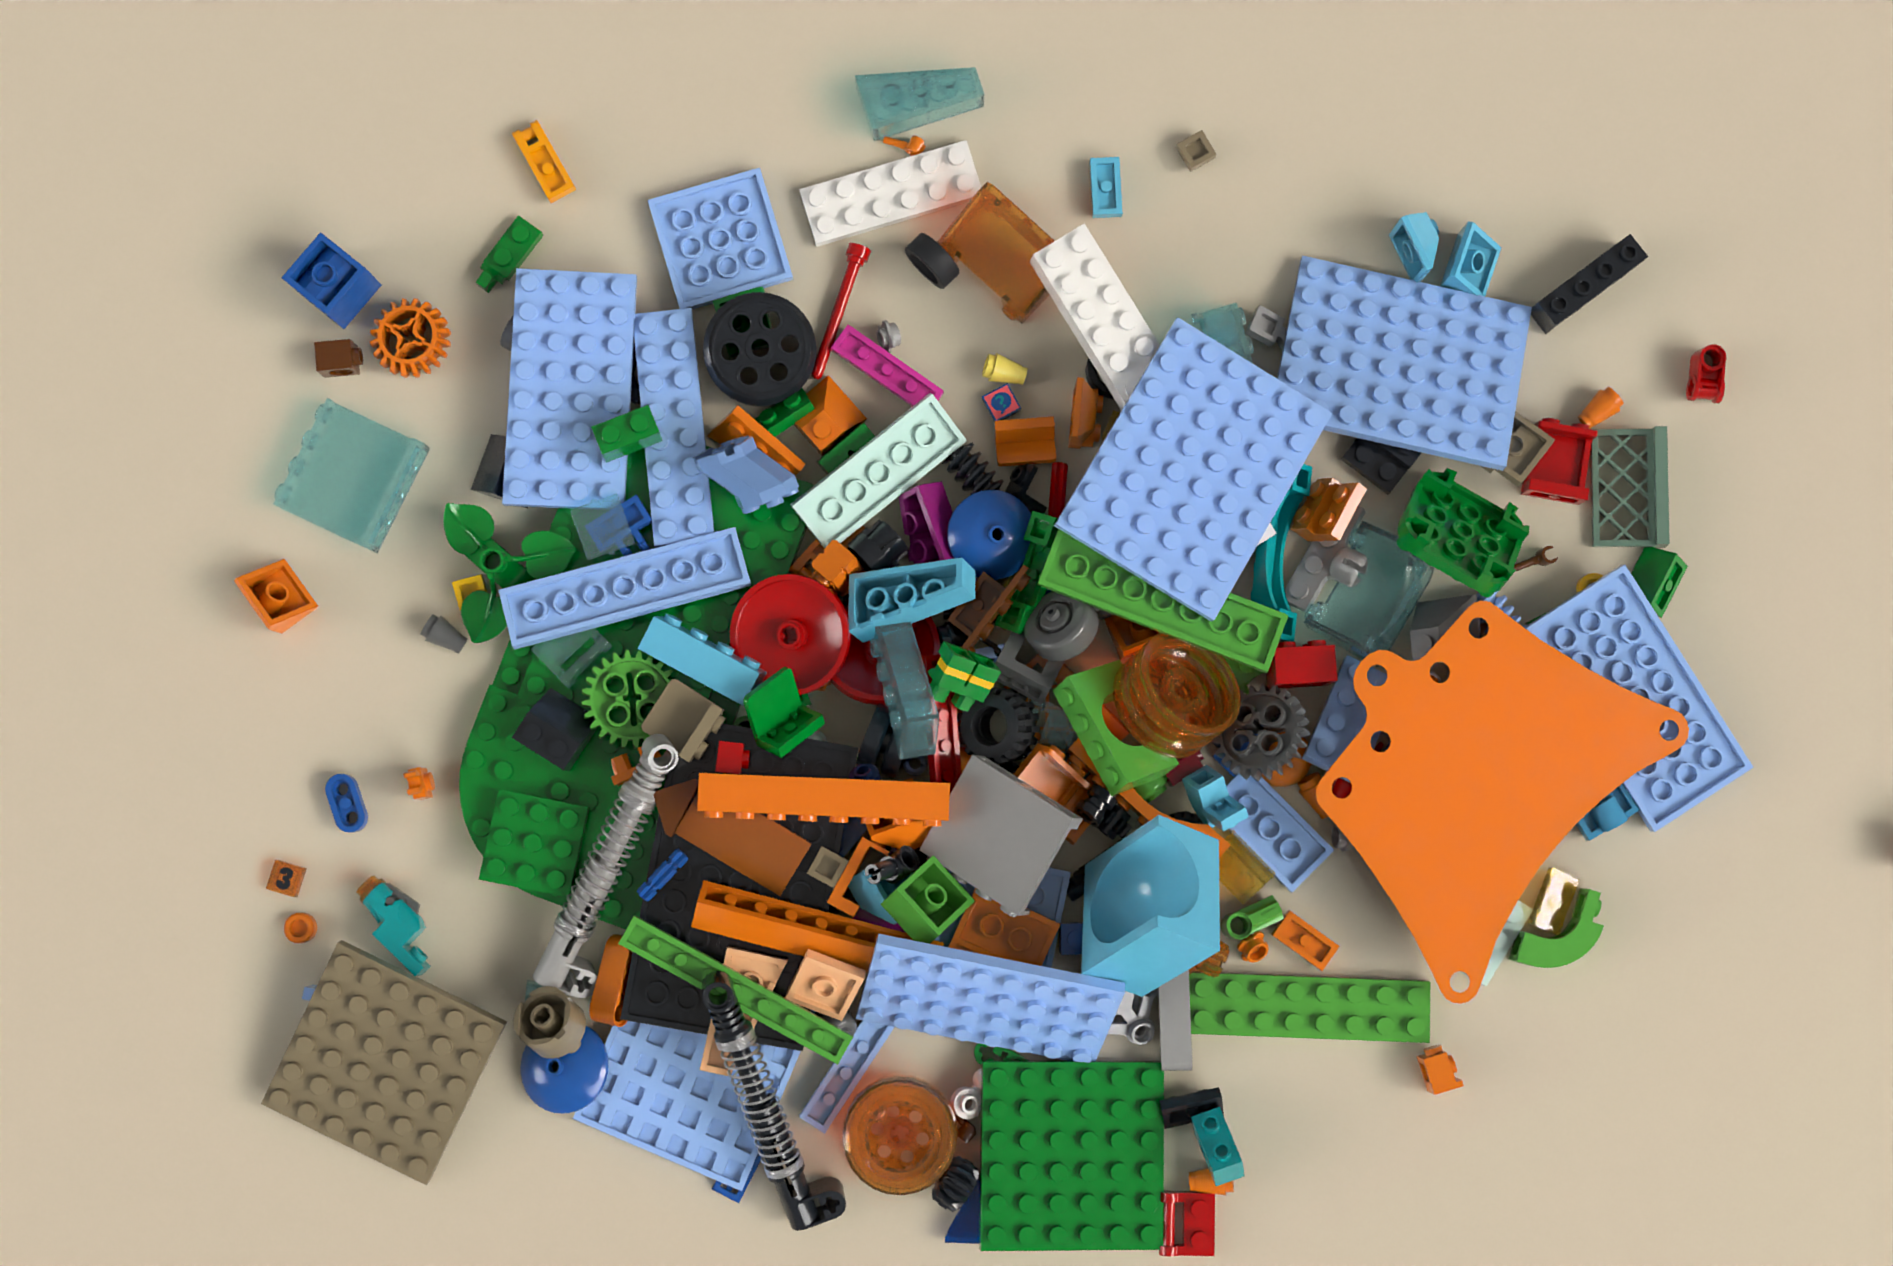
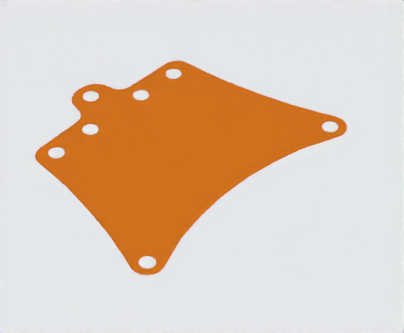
M1478 601L1474 602L1463 612L1421 659L1408 661L1389 650H1378L1361 660L1355 670L1353 684L1356 694L1366 708V722L1360 732L1319 781L1316 788V799L1322 810L1359 852L1392 900L1415 938L1444 997L1452 1003L1462 1004L1469 1002L1476 996L1498 936L1522 893L1556 846L1592 808L1636 772L1681 748L1688 738L1689 727L1685 717L1678 711L1629 691L1589 670L1540 640L1493 603ZM1477 617L1486 620L1489 627L1486 636L1480 639L1474 638L1469 632L1471 620ZM1443 662L1449 667V677L1445 682L1436 683L1430 677V668L1434 663ZM1374 665H1381L1387 672V680L1381 686H1373L1368 681L1367 672ZM1666 720L1674 721L1679 729L1677 737L1671 741L1663 739L1659 731L1661 724ZM1377 731H1384L1390 737V746L1384 752H1377L1371 747V737ZM1340 777L1347 778L1352 785L1350 795L1343 799L1337 798L1332 793V784L1334 780ZM1458 971L1465 972L1470 980L1467 990L1461 993L1455 992L1450 986L1451 976Z

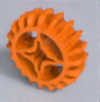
M402 298L400 307L395 302H391L390 307L392 310L387 312L385 309H381V314L384 318L382 320L379 318L374 319V323L379 328L370 330V334L376 337L370 341V345L376 348L373 352L374 357L381 359L380 365L382 367H390L389 371L392 374L396 375L400 372L404 378H408L410 372H412L415 378H419L421 369L426 374H431L429 366L433 364L436 367H440L441 364L437 358L439 356L447 358L448 356L442 348L451 347V342L445 339L451 335V331L448 328H444L448 321L444 317H440L441 312L437 308L432 309V305L429 302H424L421 305V302L414 298L410 305L407 299ZM410 318L407 324L397 325L401 321ZM427 321H429L432 328L431 343L424 338L426 330L424 326ZM391 334L398 341L395 347L397 351L394 356L389 344ZM401 334H403V335H405V336H407V337H408L409 335H411V336L413 337V334H414L415 337H416L420 342H418V341H416V340H413V341L411 342V341L409 340V343H408V342L406 341V339H405ZM417 351H424L423 354L416 358L407 359L411 358Z

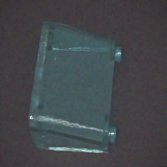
M1362 521L1359 528H1355L1351 533L1349 544L1352 549L1366 555L1369 563L1365 575L1358 573L1357 577L1362 580L1355 587L1350 588L1337 582L1325 603L1318 601L1315 605L1311 604L1305 613L1304 624L1307 628L1362 660L1370 653L1378 650L1390 651L1429 584L1434 567L1429 566L1412 553L1401 550L1396 543L1399 536Z

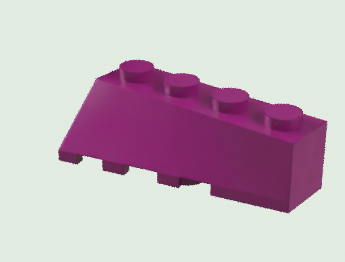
M942 481L917 485L898 496L904 534L909 535L910 548L907 550L909 562L913 561L914 564L954 559L947 541V529L953 511Z

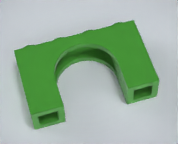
M1120 660L1070 675L1052 690L1111 796L1159 779L1179 764L1165 738L1141 746H1131L1118 740L1107 728L1102 715V705L1118 700L1134 686Z

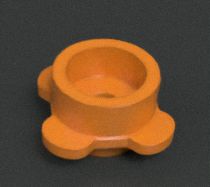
M1261 931L1249 935L1237 945V949L1242 952L1241 958L1243 961L1254 963L1262 960L1267 955L1269 950L1268 943L1263 940L1264 934Z

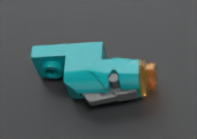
M375 875L371 876L358 888L356 893L360 896L359 900L368 908L377 923L382 922L372 935L414 976L423 975L431 967L425 961L428 957L419 947L414 946L412 948L410 946L426 928L423 919L418 914L420 904L391 883H386L382 878L378 879Z

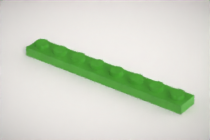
M636 915L633 916L618 943L701 990L703 979L707 974L713 971L727 973L733 981V988L743 1013L837 1065L853 1038L852 1034ZM716 987L710 993L718 996L722 995L726 990Z

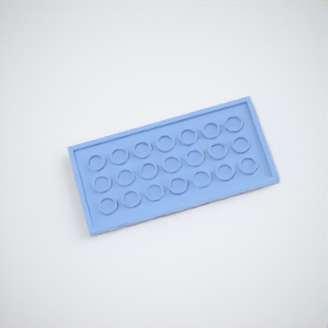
M516 268L502 499L504 506L612 510L625 502L628 455L606 463L591 427L630 412L637 292L636 274Z
M1625 564L1618 566L1525 628L1543 642L1589 670L1629 691L1678 711L1687 720L1689 727L1688 738L1681 748L1636 772L1622 783L1639 807L1640 811L1638 813L1650 832H1656L1753 768ZM1666 720L1661 724L1659 731L1663 739L1671 741L1677 737L1679 729L1674 721Z
M878 934L858 1004L856 1019L873 1024L894 1026L899 1029L924 1032L929 1035L955 1038L959 1041H970L990 1047L1016 1050L1020 1053L1046 1056L1050 1059L1057 1058L1090 1063L1096 1062L1124 996L1125 983Z

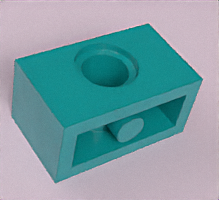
M1218 1107L1192 1116L1193 1130L1215 1186L1244 1177L1243 1162L1221 1108Z

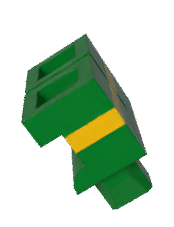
M943 641L938 651L941 657L936 667L928 671L932 681L927 693L933 700L943 703L950 691L955 692L951 700L952 704L958 709L968 712L975 700L984 702L1000 676L1001 671L991 658Z

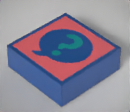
M1008 383L983 395L981 398L994 423L998 420H1004L1022 409Z

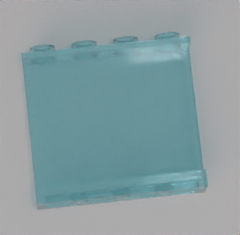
M327 398L325 403L321 404L315 413L316 421L312 429L304 434L301 442L302 448L298 456L291 460L288 466L289 474L285 482L281 483L276 489L274 495L276 500L273 505L378 554L430 448L415 438L411 439Z

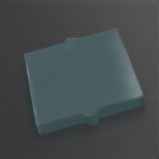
M618 494L600 500L592 499L591 503L570 510L587 560L608 553L614 555L616 550L635 544Z

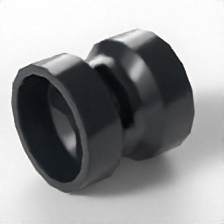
M1093 784L1087 792L1088 798L1080 800L1074 809L1085 822L1098 827L1104 820L1105 811H1111L1117 804V801L1105 788Z

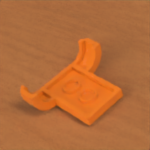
M974 890L972 898L975 902L965 910L948 947L1042 966L1060 927V923L1030 910L1029 915L1009 916L1000 909L1001 904L993 899L988 901L980 897Z

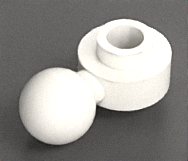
M981 1068L973 1075L972 1087H960L951 1096L950 1106L952 1111L963 1119L975 1118L981 1112ZM968 1099H972V1106L965 1109V1102Z

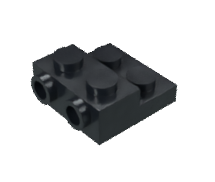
M1357 438L1341 460L1388 495L1422 452Z

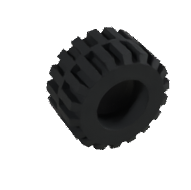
M992 688L984 702L975 700L968 712L963 711V713H958L957 719L961 720L958 732H961L962 737L959 738V742L961 745L967 746L964 751L968 755L985 756L996 764L1012 763L1013 761L1023 759L1022 755H1028L1032 751L1029 746L1036 745L1038 739L1034 737L1035 733L1040 732V726H1036L1035 721L1039 720V715L1032 711L1035 708L1033 702H1026L1028 697L1017 693L1013 689ZM998 709L1004 714L1007 722L1006 734L999 743L990 732L991 717Z

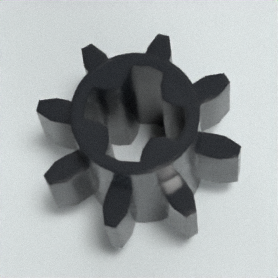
M1116 804L1111 811H1105L1104 820L1096 827L1111 840H1114L1117 835L1124 838L1132 828L1127 823L1131 815Z

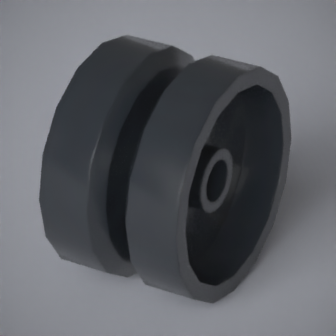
M878 703L863 739L856 764L875 765L880 753H882L884 757L880 766L881 773L896 779L902 763L906 761L915 738L913 734L919 717L904 712L900 715L895 728H893L891 724L895 715L894 708Z

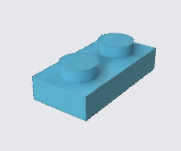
M1119 157L1090 158L1092 218L1122 217Z

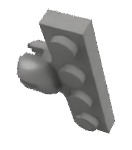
M1357 507L1340 540L1311 542L1285 587L1289 605L1308 614L1328 580H1335L1350 588L1357 586L1362 579L1357 577L1358 573L1365 575L1369 562L1365 554L1349 548L1348 542L1366 513L1364 508Z

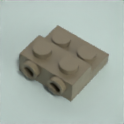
M1515 411L1506 468L1501 471L1481 467L1490 474L1493 470L1497 471L1519 487L1555 439Z

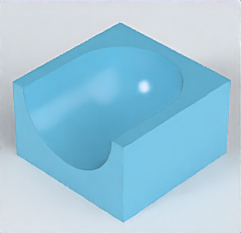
M1157 815L1085 865L1081 974L1124 982L1125 991L1143 997L1220 951L1218 839Z

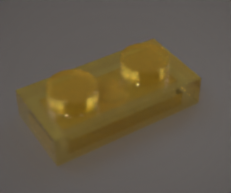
M1548 867L1528 924L1559 936L1580 879L1556 868Z

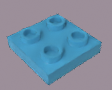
M1621 784L1592 808L1576 826L1584 839L1590 841L1603 832H1608L1622 825L1628 820V817L1640 811L1624 785Z

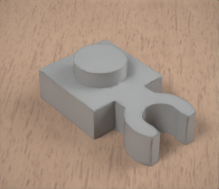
M1259 305L1253 313L1245 334L1269 347L1276 341L1280 349L1283 350L1287 329L1282 326L1285 319Z

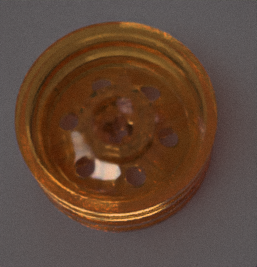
M1163 633L1155 635L1122 664L1113 682L1115 707L1127 730L1143 746L1169 758H1185L1197 753L1234 723L1240 709V691L1237 680L1229 664L1222 656Z

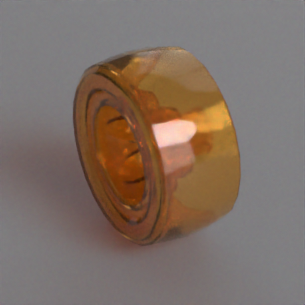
M903 1074L881 1077L869 1083L857 1093L847 1108L843 1119L841 1136L844 1155L854 1173L872 1189L890 1195L917 1193L933 1185L944 1175L952 1163L958 1143V1126L955 1113L942 1092L927 1080ZM892 1106L898 1107V1116L890 1117L887 1114V1108ZM913 1110L918 1111L922 1115L920 1121L913 1122L910 1120L909 1115ZM874 1123L883 1125L884 1130L880 1135L872 1132L871 1127ZM901 1125L908 1129L909 1133L905 1132L906 1138L900 1139L898 1135L893 1136L892 1130L896 1129L895 1126ZM919 1133H926L929 1140L926 1144L921 1145L917 1142L916 1137ZM887 1145L891 1149L890 1155L887 1157L880 1156L878 1153L879 1147ZM909 1150L913 1153V1159L910 1162H905L901 1159L903 1151Z

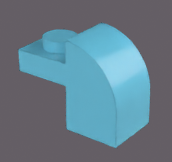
M1205 765L1182 778L1188 799L1204 824H1208L1211 828L1216 826L1224 832L1249 817L1246 807L1229 796L1223 775L1210 766Z

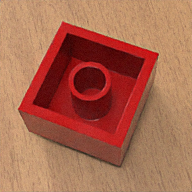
M1326 640L1307 641V644H1302L1300 647H1296V642L1278 643L1270 668L1266 673L1267 687L1269 689L1273 685L1279 689L1327 686L1337 682L1335 645H1326Z

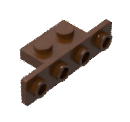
M1023 565L1006 588L986 572L981 574L975 582V599L958 605L947 619L969 636L961 648L976 653L977 650L973 647L980 638L985 640L991 634L995 627L991 623L998 614L1003 616L1013 604L1010 598L1016 590L1021 592L1031 580L1028 574L1032 569Z

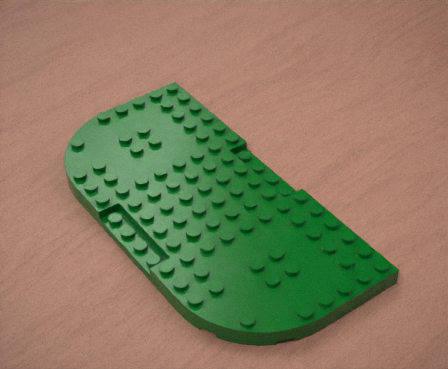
M645 448L628 454L625 501L637 495L651 516ZM709 478L714 531L717 532L732 527L736 528L751 586L515 650L512 647L511 640H509L493 684H489L471 730L460 768L459 792L463 817L469 834L483 857L498 789L590 807L575 878L581 876L579 872L580 869L585 867L584 861L589 859L588 852L594 850L592 844L598 842L597 835L602 833L601 826L607 824L605 818L611 816L610 809L616 807L614 800L620 798L618 792H620L621 786L614 785L611 776L615 775L611 759L627 753L632 766L635 767L637 763H640L639 759L641 756L638 748L642 746L643 740H639L637 749H634L632 741H628L625 748L622 749L621 740L616 739L612 745H609L610 735L607 734L601 739L598 738L602 730L598 727L572 769L565 771L514 740L512 736L528 711L550 688L581 706L583 701L590 698L582 694V689L592 687L585 682L586 677L596 678L592 668L595 666L602 670L601 660L605 658L612 663V655L615 652L620 659H623L625 651L629 650L631 658H635L639 651L638 647L654 616H665L666 613L682 620L681 626L691 631L693 627L708 634L707 640L717 645L718 642H722L731 646L730 625L732 616L745 593L764 579L790 574V568L796 560L808 528L790 504L812 488L814 484L796 478L799 492L784 497L783 503L767 508L766 504L759 505V509L743 514L735 496ZM558 508L549 531L567 538L576 548V552L564 572L624 557L617 545L604 553L600 552L585 527L610 510ZM651 523L639 531L650 549H654ZM633 535L623 540L633 554L642 552ZM641 651L642 659L646 660L649 655ZM653 657V664L656 665L660 662V660ZM663 664L661 668L663 672L671 669L673 671L668 678L669 681L677 679L725 710L721 715L726 718L723 723L734 724L741 704L671 666ZM627 673L626 680L629 692L627 698L623 700L630 703L631 725L636 726L634 706L639 698L633 696L632 674ZM641 676L637 679V685L642 690H650L653 688V681L648 676ZM610 679L606 682L607 689L612 693H619L623 690V685L618 679ZM643 706L640 709L641 717L646 719L653 707ZM582 707V708L586 709L587 711H590V708H588V707ZM616 708L609 712V718L614 723L619 724L626 720V715L621 709ZM666 749L659 750L661 756L665 754ZM665 779L661 781L662 785L658 790L664 789ZM617 801V805L622 807L624 802ZM657 806L652 811V814H641L647 818L648 823L637 822V824L643 827L644 831H633L638 835V841L628 840L634 844L635 849L624 848L630 853L631 857H620L626 862V866L620 867L622 875L616 876L618 883L612 884L611 887L614 892L607 894L609 901L603 902L605 909L599 910L601 918H598V920L626 930L634 915L640 917L643 899L638 895L637 889L647 880L659 816ZM613 810L612 812L617 816L619 810ZM614 818L608 819L610 824H613L615 821ZM604 827V831L609 833L611 828ZM600 836V840L604 842L606 836ZM601 844L595 845L597 850H600L602 847ZM519 888L531 895L560 906L568 902L567 897Z

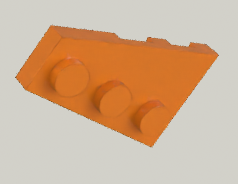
M739 405L707 435V437L719 444L746 435L752 436L759 450L795 476L806 464Z

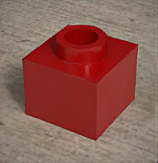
M719 741L715 772L742 774V768L748 769L750 750H744L745 744Z

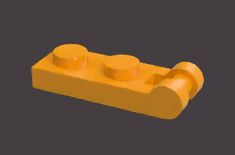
M538 120L529 123L530 127L523 131L518 129L512 135L550 203H553L575 191L576 188ZM535 137L538 138V142L528 146V141Z

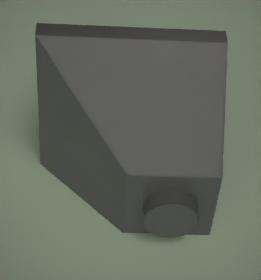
M1477 594L1417 603L1410 627L1413 661L1419 660L1426 655L1463 612L1474 602H1477ZM1479 617L1471 620L1469 624L1470 634L1478 639L1482 638Z

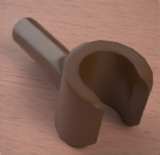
M1546 546L1538 550L1535 556L1515 564L1514 569L1519 571L1532 565L1547 566L1556 562L1558 557L1552 560H1548L1545 557V551L1554 547Z
M948 1102L946 1105L961 1125L955 1132L956 1135L965 1143H969L976 1135L975 1126L968 1120L957 1116L952 1111L950 1102Z

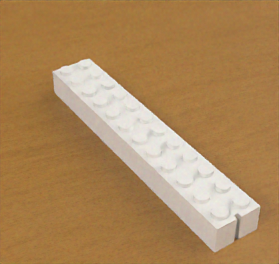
M1084 223L1034 253L1030 264L1122 411L1160 344ZM1271 523L1268 525L1258 545L1277 534Z

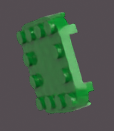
M1446 468L1444 472H1432L1428 469L1414 487L1397 528L1399 536L1396 540L1397 546L1403 551L1412 553L1429 566L1435 567L1449 575L1455 581L1478 591L1480 595L1491 597L1494 592L1501 590L1516 571L1514 565L1522 543L1529 535L1530 526L1523 525L1522 521L1515 514L1519 508L1511 502L1502 509L1454 481L1457 474L1456 471Z

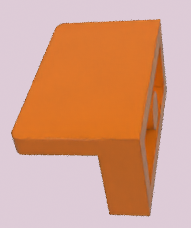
M1054 416L995 421V445L998 466L1056 462Z

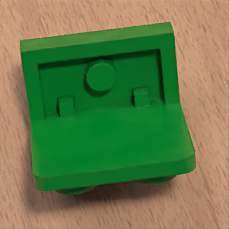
M787 667L781 668L745 695L743 699L756 745L780 758L825 724L821 713L802 705L793 672Z

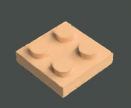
M808 949L786 991L785 998L795 1004L842 1021L864 981L866 971Z

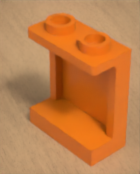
M1038 743L1013 774L1062 806H1065L1079 787L1087 790L1090 786L1083 778L1085 772L1075 764L1071 763L1069 765L1063 760L1066 755L1054 745L1047 747Z

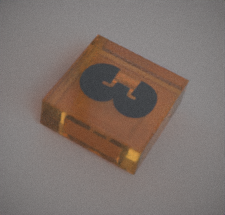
M275 860L266 889L294 898L298 897L307 868L282 860Z

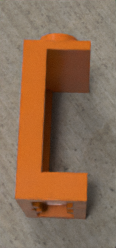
M862 837L827 903L855 917L860 905L845 896L849 888L848 885L859 870L869 849L872 847L888 856L890 851L885 849L887 845L872 841L871 838L866 839Z

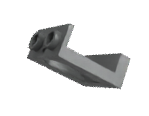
M1024 631L1021 634L1011 632L995 662L1001 671L996 681L1042 705L1065 661L1048 660L1042 673H1039L1014 660L1026 637Z

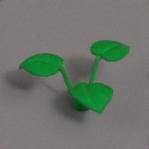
M447 503L445 505L443 525L450 546L463 555H472L479 546L481 547L482 553L479 557V564L483 570L488 572L487 578L489 579L491 593L479 590L469 594L462 603L461 617L473 643L486 642L498 636L507 627L500 596H496L495 574L504 572L508 562L526 561V570L533 578L541 579L560 574L568 566L576 552V548L567 538L550 531H536L527 535L522 541L521 547L525 554L524 556H506L498 549L487 548L484 543L493 536L495 528L494 520L488 511L480 506L470 504Z

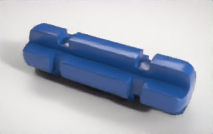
M675 849L668 857L669 860H665L648 878L649 881L647 883L644 882L637 889V893L642 899L647 902L650 901L657 894L656 890H660L676 874V869L678 867L681 868L688 861V857L683 851Z

